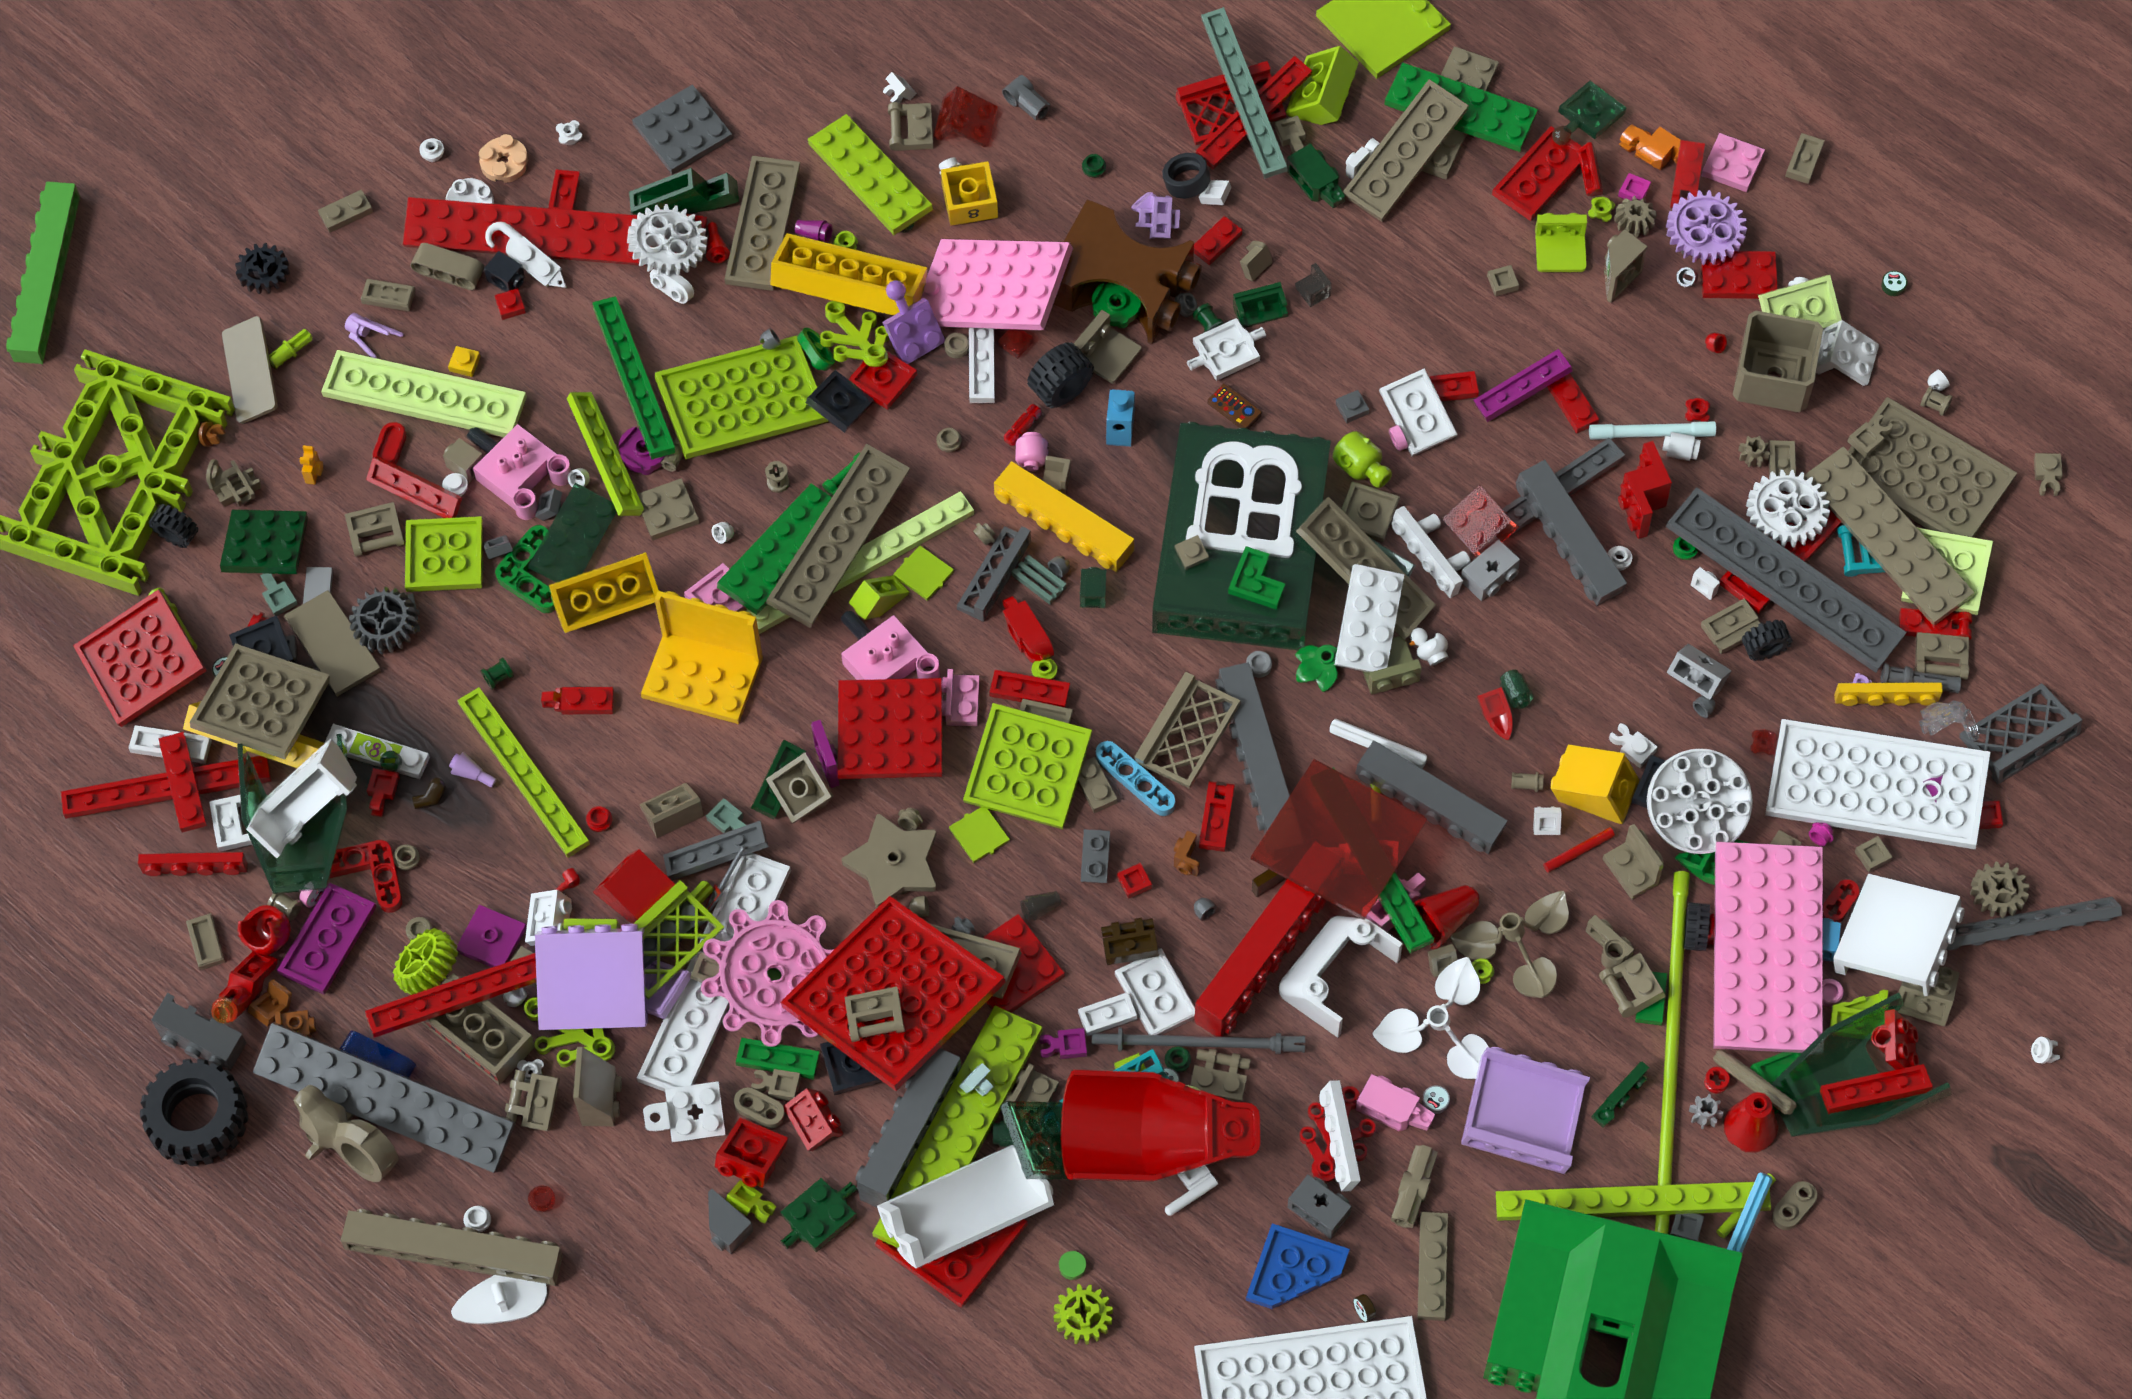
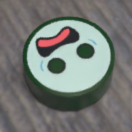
M1899 271L1887 272L1881 282L1882 290L1890 296L1901 295L1907 286L1905 275Z

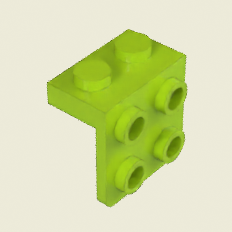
M1552 213L1537 215L1535 240L1537 270L1539 272H1584L1586 270L1585 232L1587 215H1579L1577 213H1570L1568 215H1555Z

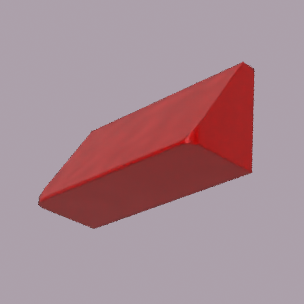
M1588 142L1578 149L1586 195H1602L1603 189L1595 147L1592 142Z

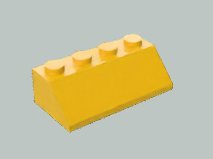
M646 552L549 585L552 600L565 633L655 602L654 599L659 591Z

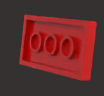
M1550 126L1492 190V195L1531 221L1581 166L1578 149L1582 146Z

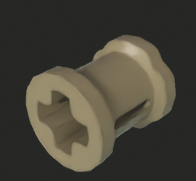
M1929 386L1920 406H1928L1939 411V415L1944 416L1953 396H1945L1934 391V387Z
M780 461L770 462L765 469L767 486L773 492H783L789 486L788 468Z
M278 888L269 898L267 905L277 907L288 917L289 921H292L300 913L303 903L299 899H292L285 894L283 889Z

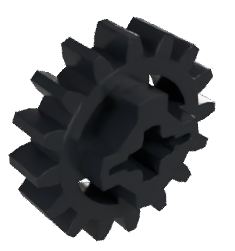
M264 243L263 247L259 248L257 244H254V250L251 251L249 248H246V255L239 254L240 262L235 263L236 275L241 286H247L249 292L256 289L257 293L261 294L262 290L266 289L268 293H271V287L274 286L276 289H279L278 283H285L287 281L285 275L290 274L289 262L287 257H285L284 251H278L276 245L268 248L267 243Z

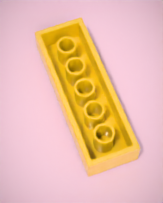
M786 233L771 262L770 285L876 312L895 315L900 311L895 300L887 296V285L895 280L902 282L906 288L904 298L909 307L921 300L926 285L927 267Z

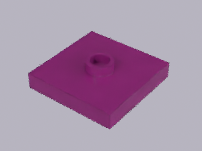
M821 720L814 721L811 724L814 746L828 785L831 788L840 786L835 761L837 754L834 745H829Z
M479 905L458 942L456 950L459 954L490 967L509 962L527 926L525 923Z

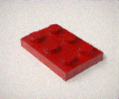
M1734 251L1732 258L1726 255L1725 262L1720 261L1719 258H1716L1715 265L1711 263L1710 259H1706L1705 265H1702L1701 262L1702 298L1759 299L1758 295L1777 290L1775 252Z

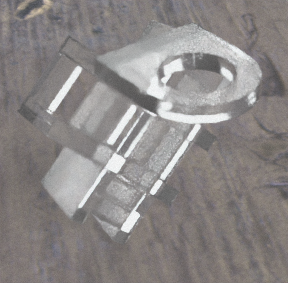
M1951 701L1948 704L1935 702L1920 711L1923 719L1919 723L1923 734L1929 732L1930 735H1934L1950 724L1957 722L1962 723L1971 741H1977L1979 738L1976 722L1970 709H1966L1963 702Z

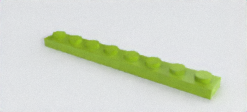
M480 687L457 700L463 712L567 858L590 845L585 834Z

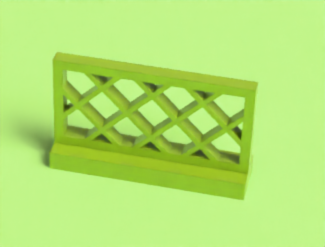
M681 880L634 923L638 925V928H644L643 940L645 938H657V951H644V956H657V969H644V974H657L656 984L650 990L645 987V997L648 1000L703 949V945L707 940L714 939L724 929V926L687 890L688 887ZM688 900L695 907V916H679V906ZM664 920H676V933H660V924ZM679 921H695L694 934H679ZM698 921H709L715 929L710 934H698ZM660 938H676V951H660ZM679 938L694 939V949L690 952H679ZM660 956H676L675 966L672 969H660ZM660 974H666L662 979H660Z

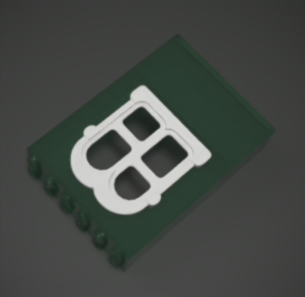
M1196 422L1180 423L1152 609V633L1297 651L1305 646L1317 552L1296 530L1324 501L1331 440H1325L1322 437H1300L1296 434H1275L1271 431L1257 432L1246 428L1231 429L1221 425L1206 426ZM1223 460L1238 462L1244 469L1243 486L1241 488L1214 486L1211 483L1214 467ZM1275 465L1285 473L1283 502L1279 505L1254 502L1251 499L1254 476L1256 471L1262 466ZM1210 497L1234 498L1240 501L1237 529L1234 535L1215 534L1205 531ZM1256 512L1278 515L1280 517L1278 538L1276 540H1265L1248 537L1246 532L1249 514ZM1198 535L1209 556V560L1185 570L1175 550V545ZM1245 546L1269 553L1270 559L1263 576L1285 583V590L1277 610L1228 594V588Z

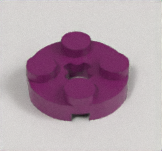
M637 426L632 427L620 438L619 454L628 469L643 475H650L654 470L662 466L661 462L665 456L651 460L649 452L640 453L638 447H645L646 444L640 429Z

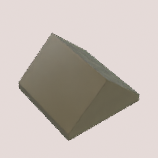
M808 752L803 753L766 779L792 823L825 807L833 797L832 792Z
M687 783L639 804L656 838L704 816L698 795Z

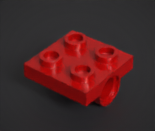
M1895 1009L1885 1011V1025L1874 1029L1871 1036L1872 1043L1885 1054L1886 1062L1895 1070L1919 1065V1058L1916 1053V1043L1919 1037L1916 1027ZM1891 1037L1890 1041L1885 1044L1886 1040Z

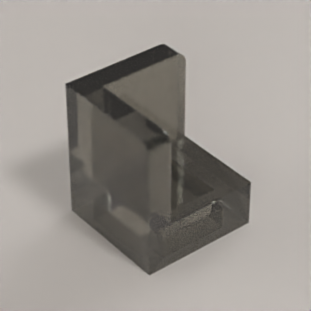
M1316 263L1311 265L1309 276L1295 283V288L1310 307L1331 296L1332 283Z

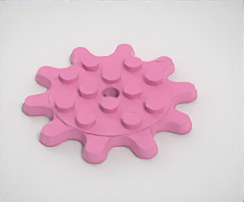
M775 900L769 905L768 916L762 921L752 920L742 909L733 910L729 916V922L734 929L733 938L725 942L709 939L703 945L704 954L719 964V972L716 976L707 978L702 982V994L709 998L721 996L728 1000L730 1009L723 1018V1025L726 1030L735 1032L745 1023L754 1022L761 1028V1040L768 1047H775L779 1044L781 1032L788 1025L797 1026L808 1038L816 1037L818 1034L783 1009L780 1002L833 951L824 949L819 942V937L826 928L825 920L821 916L814 915L803 924H794L788 918V906L781 900ZM771 968H776L781 972L782 976L778 980L771 981L767 971Z

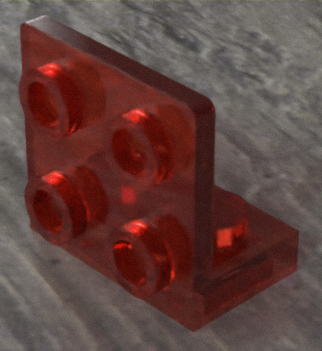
M957 86L943 97L933 137L942 141L947 136L956 133L982 147H987L990 142L998 107Z

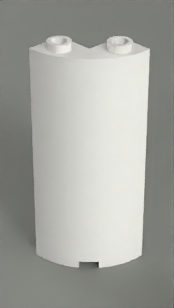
M1013 1144L878 1205L877 1208L889 1237H894L899 1243L898 1252L910 1265L918 1268L1053 1206V1188L1048 1180L1034 1174L1032 1167L1034 1161L1030 1151Z

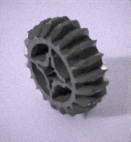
M386 586L382 592L375 588L372 595L365 591L366 599L357 598L359 606H352L353 615L349 616V620L352 623L350 630L355 631L354 639L361 638L359 644L368 647L372 653L378 649L379 653L383 655L387 648L389 652L393 653V647L395 646L403 649L402 642H410L409 634H416L414 626H417L419 623L416 617L418 616V611L414 608V602L408 599L406 593L400 594L396 588L391 592ZM390 605L401 609L403 614L392 612ZM365 626H370L372 629L376 628L378 635L367 632Z

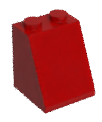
M637 849L627 855L595 888L593 893L627 921L634 924L676 884L640 849Z

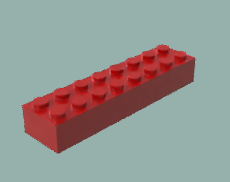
M1317 843L1312 845L1196 1001L1195 1024L1215 1037H1223L1225 1033L1230 1034L1237 1024L1236 1018L1240 1013L1245 1014L1252 1004L1250 999L1255 993H1261L1267 983V976L1270 972L1274 974L1282 963L1281 957L1285 952L1289 954L1293 950L1298 934L1300 932L1304 934L1312 922L1310 920L1315 912L1317 914L1320 913L1326 904L1325 898L1329 892L1333 894L1341 883L1339 877L1342 873L1340 869L1341 858Z

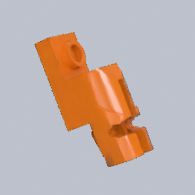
M1632 124L1620 137L1621 142L1619 146L1627 152L1636 150L1635 157L1642 159L1656 169L1661 170L1670 159L1674 160L1677 164L1680 139L1660 126L1651 136L1649 132Z

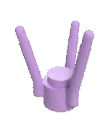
M352 313L345 322V329L350 332L349 338L356 341L370 357L376 359L377 356L360 339V336H367L371 329L387 336L390 334L399 337L404 336L400 331L373 322L357 313Z

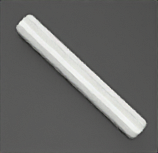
M1334 719L1330 725V733L1367 748L1375 740L1421 769L1426 764L1427 755L1339 719Z

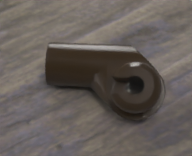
M433 778L425 794L412 797L414 808L419 809L438 804L445 792L443 780Z

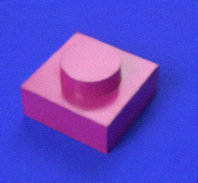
M1628 173L1618 197L1627 198L1632 201V197L1635 195L1637 200H1641L1646 196L1651 182Z

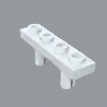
M1404 506L1397 509L1391 522L1395 533L1403 538L1410 552L1418 557L1425 571L1429 572L1436 580L1440 590L1444 591L1449 598L1457 595L1463 580L1456 571L1470 563L1468 554L1465 551H1461L1448 559L1442 555L1427 536L1428 533L1439 529L1441 526V522L1436 514L1416 522Z

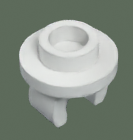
M2047 1037L2037 1038L2031 1047L2034 1061L2044 1064L2060 1059L2059 1055L2052 1053L2053 1048L2058 1046V1043Z

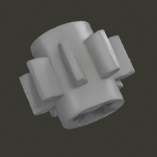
M1708 1094L1703 1099L1696 1096V1105H1690L1689 1112L1695 1113L1691 1122L1700 1124L1701 1129L1710 1124L1715 1128L1717 1124L1716 1118L1720 1119L1723 1116V1112L1717 1110L1721 1101L1715 1102L1711 1098V1094Z

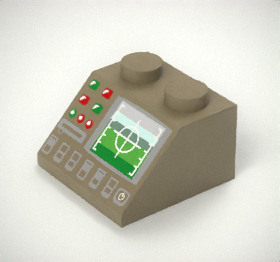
M1625 229L1618 236L1615 234L1607 243L1608 251L1604 258L1606 260L1604 276L1607 301L1610 303L1643 271L1647 246Z

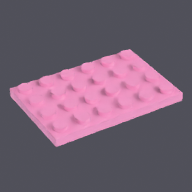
M941 239L927 275L921 299L925 298L928 300L939 327L1044 330L1073 247L1069 242Z

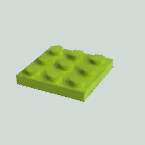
M482 516L406 520V592L482 588Z

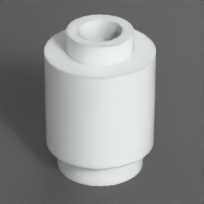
M1671 432L1670 437L1665 436L1662 450L1667 451V457L1690 461V459L1697 460L1701 440L1695 439V436Z

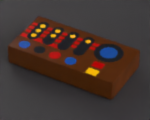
M1224 383L1207 401L1208 405L1244 432L1262 414L1259 409Z

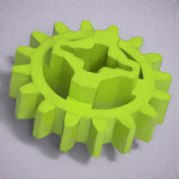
M1077 1284V1291L1075 1292L1071 1288H1067L1068 1296L1065 1297L1060 1294L1058 1297L1061 1304L1054 1305V1311L1057 1312L1054 1315V1322H1060L1057 1325V1331L1062 1332L1065 1330L1064 1339L1067 1340L1073 1336L1075 1344H1078L1080 1339H1084V1342L1088 1345L1091 1337L1099 1341V1332L1107 1334L1108 1328L1106 1325H1112V1317L1107 1316L1113 1314V1308L1107 1306L1109 1298H1101V1289H1098L1095 1293L1092 1292V1285L1090 1284L1086 1290H1082L1081 1285ZM1087 1299L1094 1301L1096 1304H1092ZM1076 1300L1072 1307L1067 1308L1071 1302ZM1081 1306H1083V1311L1087 1315L1086 1323L1083 1322V1318L1080 1315ZM1095 1321H1099L1095 1327L1090 1329ZM1070 1325H1075V1326H1076L1077 1328H1079L1080 1330L1075 1329V1328H1073V1327L1070 1326Z

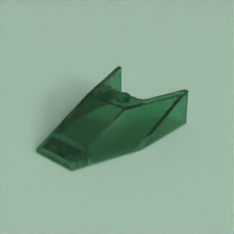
M342 733L336 734L337 745L347 759V743ZM240 743L237 744L241 816L243 824L247 829L258 806L267 797V794L249 753L244 745ZM341 794L331 799L303 825L300 830L302 836L293 845L289 843L285 845L278 858L271 854L247 831L273 894L327 888L347 813V796Z
M1900 993L1827 1028L1771 1084L1796 1103V1108L1790 1115L1778 1110L1791 1137L1877 1125L1952 1095L1951 1087L1947 1082L1924 1094L1828 1114L1820 1093L1822 1085L1879 1073L1866 1050V1045L1871 1040L1874 1029L1885 1025V1011L1895 1009L1898 1012L1904 1006Z

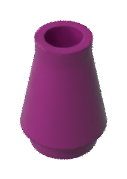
M798 220L795 225V233L809 239L828 243L833 234V226L826 220Z

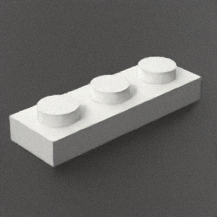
M135 725L128 749L130 753L163 758L158 738L180 732ZM184 733L191 761L206 764L212 740L202 735Z

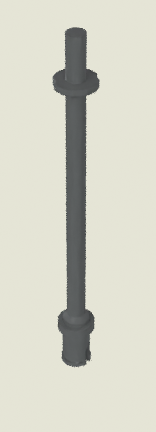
M1122 1027L1118 1028V1034L1092 1033V1044L1118 1045V1051L1120 1052L1123 1049V1045L1261 1048L1271 1049L1275 1054H1281V1052L1305 1053V1045H1294V1043H1305V1036H1281V1033H1276V1036L1273 1035L1271 1038L1123 1034Z

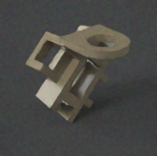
M212 459L207 468L206 480L209 488L215 492L224 507L234 502L241 506L256 498L254 492L260 489L261 485L259 478H255L252 467L241 472L235 461L232 460L230 461L232 467L223 471L219 462L216 459ZM235 475L238 476V477L234 478V479L231 480V481L228 480L229 478H231V477H233V476H235Z

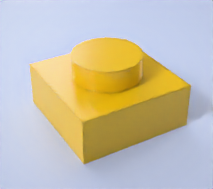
M456 346L448 365L449 372L473 377L481 357L480 352Z

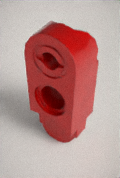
M1013 596L1003 600L1005 608L1003 614L1007 622V629L1020 652H1024L1027 659L1032 663L1054 656L1052 644L1027 602L1024 600L1018 603Z

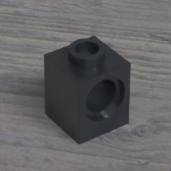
M500 251L495 254L484 268L487 281L505 292L520 288L525 279L522 264Z

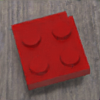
M1653 441L1643 444L1642 453L1639 455V466H1637L1636 470L1624 474L1623 483L1620 485L1621 493L1618 496L1620 508L1625 510L1628 515V526L1631 531H1635L1638 539L1648 536L1652 511L1667 506L1672 484Z

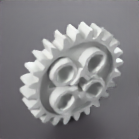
M665 204L664 210H660L655 205L653 212L646 208L645 215L639 212L637 219H632V224L628 229V251L633 252V260L640 258L639 266L648 265V272L655 268L657 269V275L663 270L667 276L670 275L671 271H674L678 276L680 269L688 273L690 266L696 268L697 261H702L703 254L706 252V229L701 228V221L694 222V214L686 216L687 209L680 213L676 205L673 210H669L667 204Z
M1781 470L1779 476H1776L1772 471L1769 479L1762 476L1760 483L1755 482L1753 490H1750L1748 496L1750 499L1747 500L1746 507H1748L1746 515L1751 517L1749 524H1757L1756 529L1763 531L1768 537H1772V540L1775 542L1781 540L1782 547H1785L1787 541H1790L1792 547H1795L1798 540L1802 545L1806 544L1807 538L1814 541L1816 534L1820 535L1830 513V510H1828L1830 502L1824 500L1827 493L1818 492L1821 484L1813 486V477L1804 480V473L1802 472L1796 477L1794 470H1791L1789 475H1785V472ZM1780 491H1787L1789 494H1782ZM1801 505H1807L1810 508L1805 509ZM1766 508H1771L1775 512H1769ZM1787 522H1792V523H1794L1796 526H1789V525L1786 524V523H1787Z

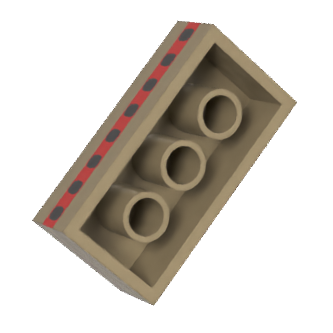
M452 973L443 984L460 978ZM488 1000L421 1022L498 1085L517 1067L518 1062L523 1060L535 1048L532 1035Z

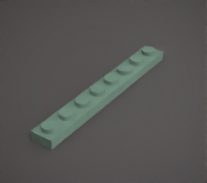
M1224 7L1202 14V22L1264 179L1287 172L1286 162Z

